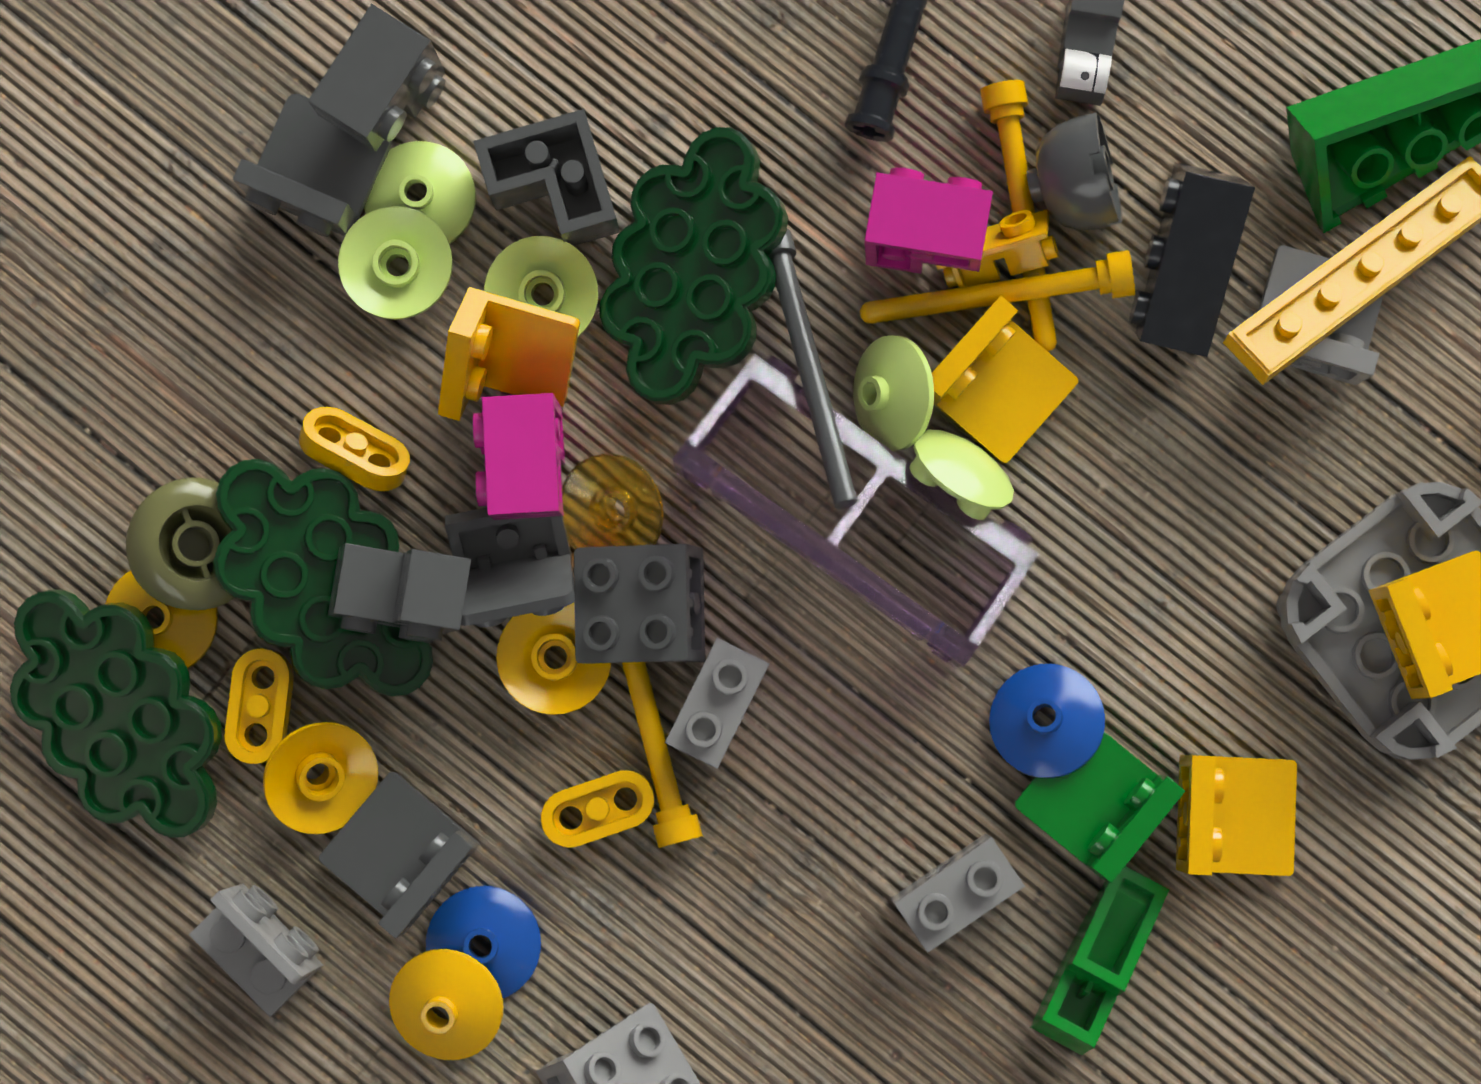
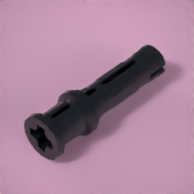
M928 0L892 1L873 64L867 65L861 71L858 79L862 85L858 103L854 113L848 114L844 123L850 132L879 142H888L893 139L895 128L892 126V120L899 99L905 97L909 90L908 78L904 75Z

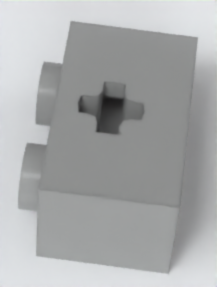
M716 638L665 743L718 769L770 663Z
M984 834L890 899L928 953L1021 890L1025 885L994 839Z

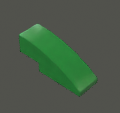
M1127 866L1124 867L1112 883L1105 881L1070 944L1030 1028L1080 1055L1095 1048L1117 996L1125 992L1170 889Z

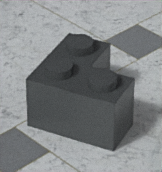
M371 3L310 96L308 102L318 116L376 152L383 140L390 142L396 137L405 122L407 114L416 118L423 106L429 109L435 104L445 86L446 81L442 78L445 70L431 40Z
M584 109L473 141L488 195L496 211L550 196L563 242L576 246L620 233Z
M345 543L339 547L328 616L342 618L340 628L345 630L375 634L377 624L400 628L398 638L424 643H433V640L442 641L443 634L460 630L471 559L417 549L401 553Z

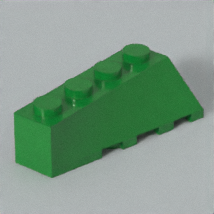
M1481 39L1286 107L1291 155L1318 227L1323 233L1340 225L1342 222L1339 216L1363 203L1366 208H1369L1388 197L1385 189L1414 173L1418 178H1421L1438 168L1437 163L1443 156L1454 149L1462 146L1465 150H1469L1481 143Z

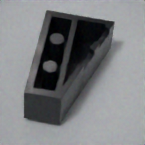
M1174 163L1171 178L1168 177L1161 197L1159 211L1163 212L1159 232L1158 235H1152L1145 257L1144 268L1150 269L1145 291L1137 290L1129 318L1130 324L1137 325L1135 333L1139 341L1208 357L1255 190L1254 186L1241 177L1182 163Z

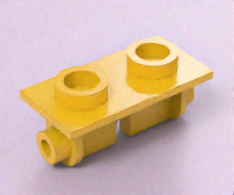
M1048 209L1033 214L1028 210L1014 212L1004 217L999 224L987 227L979 272L936 265L937 270L943 269L948 288L966 287L1000 280V272L995 260L1002 258L1005 259L1011 276L1049 266L1050 259L1059 257V251L1054 236H1048Z

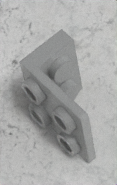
M1286 245L1279 246L1274 254L1259 310L1330 258ZM1384 295L1289 366L1352 385H1358L1372 377L1380 353L1368 349Z
M243 883L220 890L210 899L216 908L189 935L271 1017L323 966L315 956L319 949L314 941L300 928L294 926L289 930L274 915L278 910L276 903L256 885L248 889Z
M652 1003L640 1007L579 1049L553 1059L536 1071L543 1084H700L664 1020Z

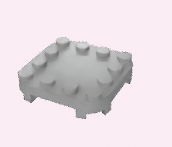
M1421 482L1388 497L1304 562L1288 579L1283 593L1278 597L1276 609L1281 618V626L1294 650L1359 733L1380 752L1388 754L1395 759L1438 758L1457 749L1455 744L1481 724V674L1453 684L1452 691L1436 697L1411 699L1368 591L1471 551L1477 550L1481 552V509L1479 508L1481 499L1468 488L1461 489L1443 482Z

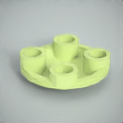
M932 429L925 430L921 438L914 444L913 448L916 456L909 466L913 476L921 483L931 487L939 486L946 493L957 498V505L966 515L977 520H984L992 510L1003 509L1011 504L1014 489L1008 475L997 461L981 447L956 434Z

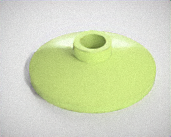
M407 142L389 150L364 209L366 214L388 206H403L418 210L429 216L439 225L449 244H451L462 235L473 217L476 205L475 184L467 166L453 151L433 142ZM416 183L425 185L427 192L422 200L411 201L407 198V191L410 186Z
M403 206L379 208L358 219L345 235L338 257L340 279L350 298L364 311L374 316L391 320L411 318L431 308L447 289L453 268L451 247L439 225L426 214ZM396 258L408 260V270L401 276H393L389 273V265Z
M551 236L526 237L507 246L491 264L484 286L485 292L579 319L578 337L591 323L598 304L597 278L587 258L570 243ZM541 284L550 285L554 291V297L547 305H538L533 297L534 290Z
M899 335L883 336L872 342L863 353L854 378L853 399L858 422L867 438L881 449L899 451L914 445L924 434L934 405V383L929 363L922 350L913 341Z

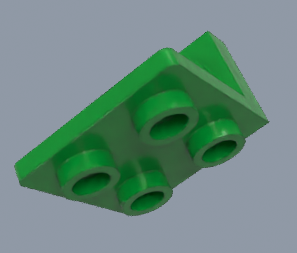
M1104 732L1097 752L1088 763L1066 776L1058 778L1034 777L1014 801V807L1097 876L1112 883L1186 791L1168 776L1157 775Z

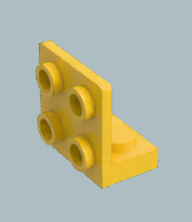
M469 287L448 330L438 415L460 421L468 401L478 402L484 386L512 395L553 393L560 406L563 407L569 388L580 320L572 316Z
M1000 295L935 368L932 376L934 383V405L1001 464H1006L1078 384V378L1012 321L1018 310Z
M1471 551L1368 590L1411 699L1436 697L1452 691L1453 684L1481 674L1480 551Z
M1180 754L1179 786L1186 792L1178 800L1176 870L1190 875L1212 876L1213 872L1291 876L1294 873L1297 763L1294 760Z

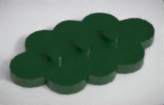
M715 127L702 132L691 143L682 166L659 165L649 169L638 179L631 195L630 207L635 222L625 227L617 235L612 245L611 258L619 277L607 287L600 301L599 316L604 330L610 337L630 348L626 366L630 385L640 396L655 404L672 405L685 400L695 391L702 377L704 367L725 369L740 363L750 353L756 341L757 325L752 311L764 304L770 298L775 288L776 273L768 255L781 244L787 232L788 215L783 202L770 188L757 183L760 160L756 148L741 132L730 127Z
M243 460L231 466L219 480L215 494L217 511L231 532L227 534L216 549L213 559L214 575L225 592L235 599L250 602V622L256 635L267 644L278 647H290L293 668L297 675L310 686L321 689L340 688L359 677L373 691L389 697L408 695L420 688L430 676L433 665L432 647L429 643L398 638L400 628L377 624L375 634L341 629L342 618L328 616L339 547L349 543L399 552L398 532L392 522L381 514L371 511H360L357 491L351 481L340 472L327 468L310 469L291 481L281 469L273 463L264 460Z
M62 589L41 591L28 597L18 608L14 621L15 638L28 660L14 674L10 686V696L17 716L28 726L42 731V754L47 764L56 773L77 779L78 796L84 809L95 819L108 824L123 823L141 815L156 833L169 838L185 837L204 828L213 818L217 806V793L210 775L203 766L218 752L222 740L221 723L215 710L204 700L189 695L190 676L184 661L174 652L154 647L153 629L147 617L134 606L126 603H108L89 610L86 604L75 594Z

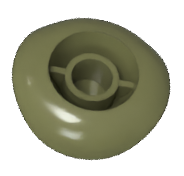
M191 477L166 483L144 499L130 521L126 536V555L131 572L139 585L149 595L166 605L185 610H206L221 606L234 599L221 588L214 575L213 559L216 549L227 534L231 532L217 511L215 494L218 482Z

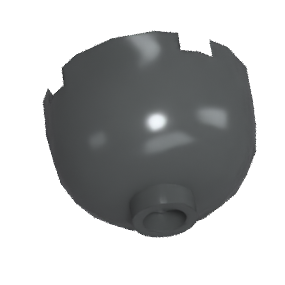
M1097 112L1074 117L1055 126L1043 137L1037 148L1036 168L1027 170V181L1033 203L1044 202L1054 220L1064 227L1079 231L1110 227V225L1122 223L1118 185H1114L1110 165L1113 164L1111 152L1101 118L1097 115Z

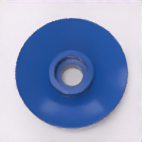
M1057 664L1033 665L1013 674L998 690L990 710V733L1000 755L1016 770L1037 778H1058L1077 771L1088 763L1097 752L1105 731L1104 707L1094 686L1077 671ZM1044 707L1053 709L1056 717L1051 725L1041 727L1035 723L1034 717L1039 709Z
M475 886L455 893L437 909L427 930L426 951L450 949L463 952L477 959L494 976L501 990L502 998H506L524 986L534 973L541 953V933L533 912L518 896L499 887ZM484 935L489 938L492 944L489 955L481 957L474 954L471 949V941L474 936Z

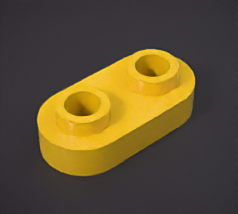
M334 407L315 408L304 417L299 435V444L307 456L371 490L389 491L403 483L410 463V454L399 440Z
M264 648L250 650L237 660L232 671L224 736L229 752L236 759L244 763L259 764L267 762L275 747L287 736L294 673L288 659L277 651ZM263 667H269L274 673V682L266 689L261 688L256 681L257 673ZM256 724L263 725L267 731V739L260 746L254 745L249 738L250 729Z
M631 770L617 771L553 794L543 806L541 812L543 831L553 843L562 847L572 848L636 827L643 823L653 810L655 802L654 790L650 782L642 774ZM621 788H630L637 796L636 805L630 810H623L616 804L615 796ZM569 806L576 807L582 814L581 824L574 829L566 827L561 820L562 811Z

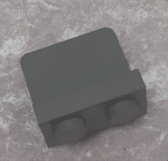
M292 94L287 98L258 164L256 165L241 159L232 180L246 193L244 201L257 209L272 215H276L278 209L298 216L296 222L298 225L324 237H328L331 231L345 236L362 213L375 180L391 148L392 141L383 140L375 152L318 116L308 102V97L301 94Z
M487 507L445 516V529L452 556L471 559L461 625L492 627L504 622L509 617L529 613L537 616L551 615L575 601L572 552L563 516L493 520L488 516Z

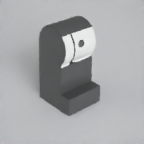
M1124 0L1068 1L1057 64L1059 71L1055 99L1101 106L1108 84L1118 24L1122 16Z

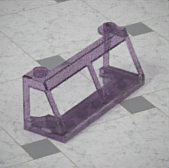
M754 354L672 459L676 473L697 488L701 486L707 490L710 487L713 497L720 502L724 501L910 632V636L917 641L927 640L926 645L933 650L931 653L954 669L964 667L1039 555L1038 552L1029 547L1033 538L1008 520H1004L1001 526H999L988 517L984 520H977L966 515L957 505V498L946 493L939 486L931 487L918 481L909 469L910 462L834 409L842 443L876 466L877 471L857 497V504L849 508L830 536L823 538L704 454L754 382L812 421L803 387L794 382L798 376L797 372L775 356L770 355L767 361H764ZM886 477L896 480L1014 563L964 636L838 547L842 538Z

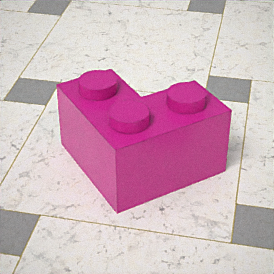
M891 168L890 174L876 172L864 240L866 265L922 274L923 263L979 272L993 191L982 189L981 182L965 177H950L947 183L924 180L925 175L922 172L908 168Z
M541 393L482 397V413H473L475 448H481L482 455H485V471H476L475 478L478 506H487L488 516L493 520L564 516L561 465H565L562 407L554 394Z

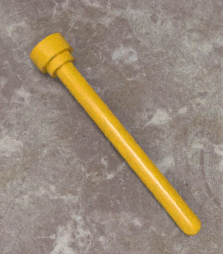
M1007 80L984 86L980 89L983 111L985 114H990L991 123L998 126L1012 213L1028 210L1033 214L1035 213V208L1027 181L1028 167L1020 119L1025 117L1023 108L1028 105L1025 81ZM1045 267L1022 273L1023 278L1046 274ZM1050 297L1027 300L1033 339L1045 350L1051 352L1056 347L1057 338Z
M1129 250L1106 253V259L1095 261L1096 267L868 301L861 306L860 317L864 322L874 324L992 306L1000 295L1009 303L1098 289L1100 295L1111 293L1112 299L1135 296L1131 255Z
M622 663L660 807V812L655 813L658 824L653 825L657 846L661 848L702 837L697 814L691 815L689 804H682L646 663Z

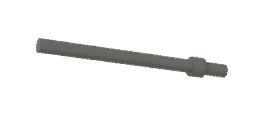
M787 229L781 244L768 256L775 269L776 288L833 503L836 509H846L854 506L858 501L793 263V258L797 253L791 231Z

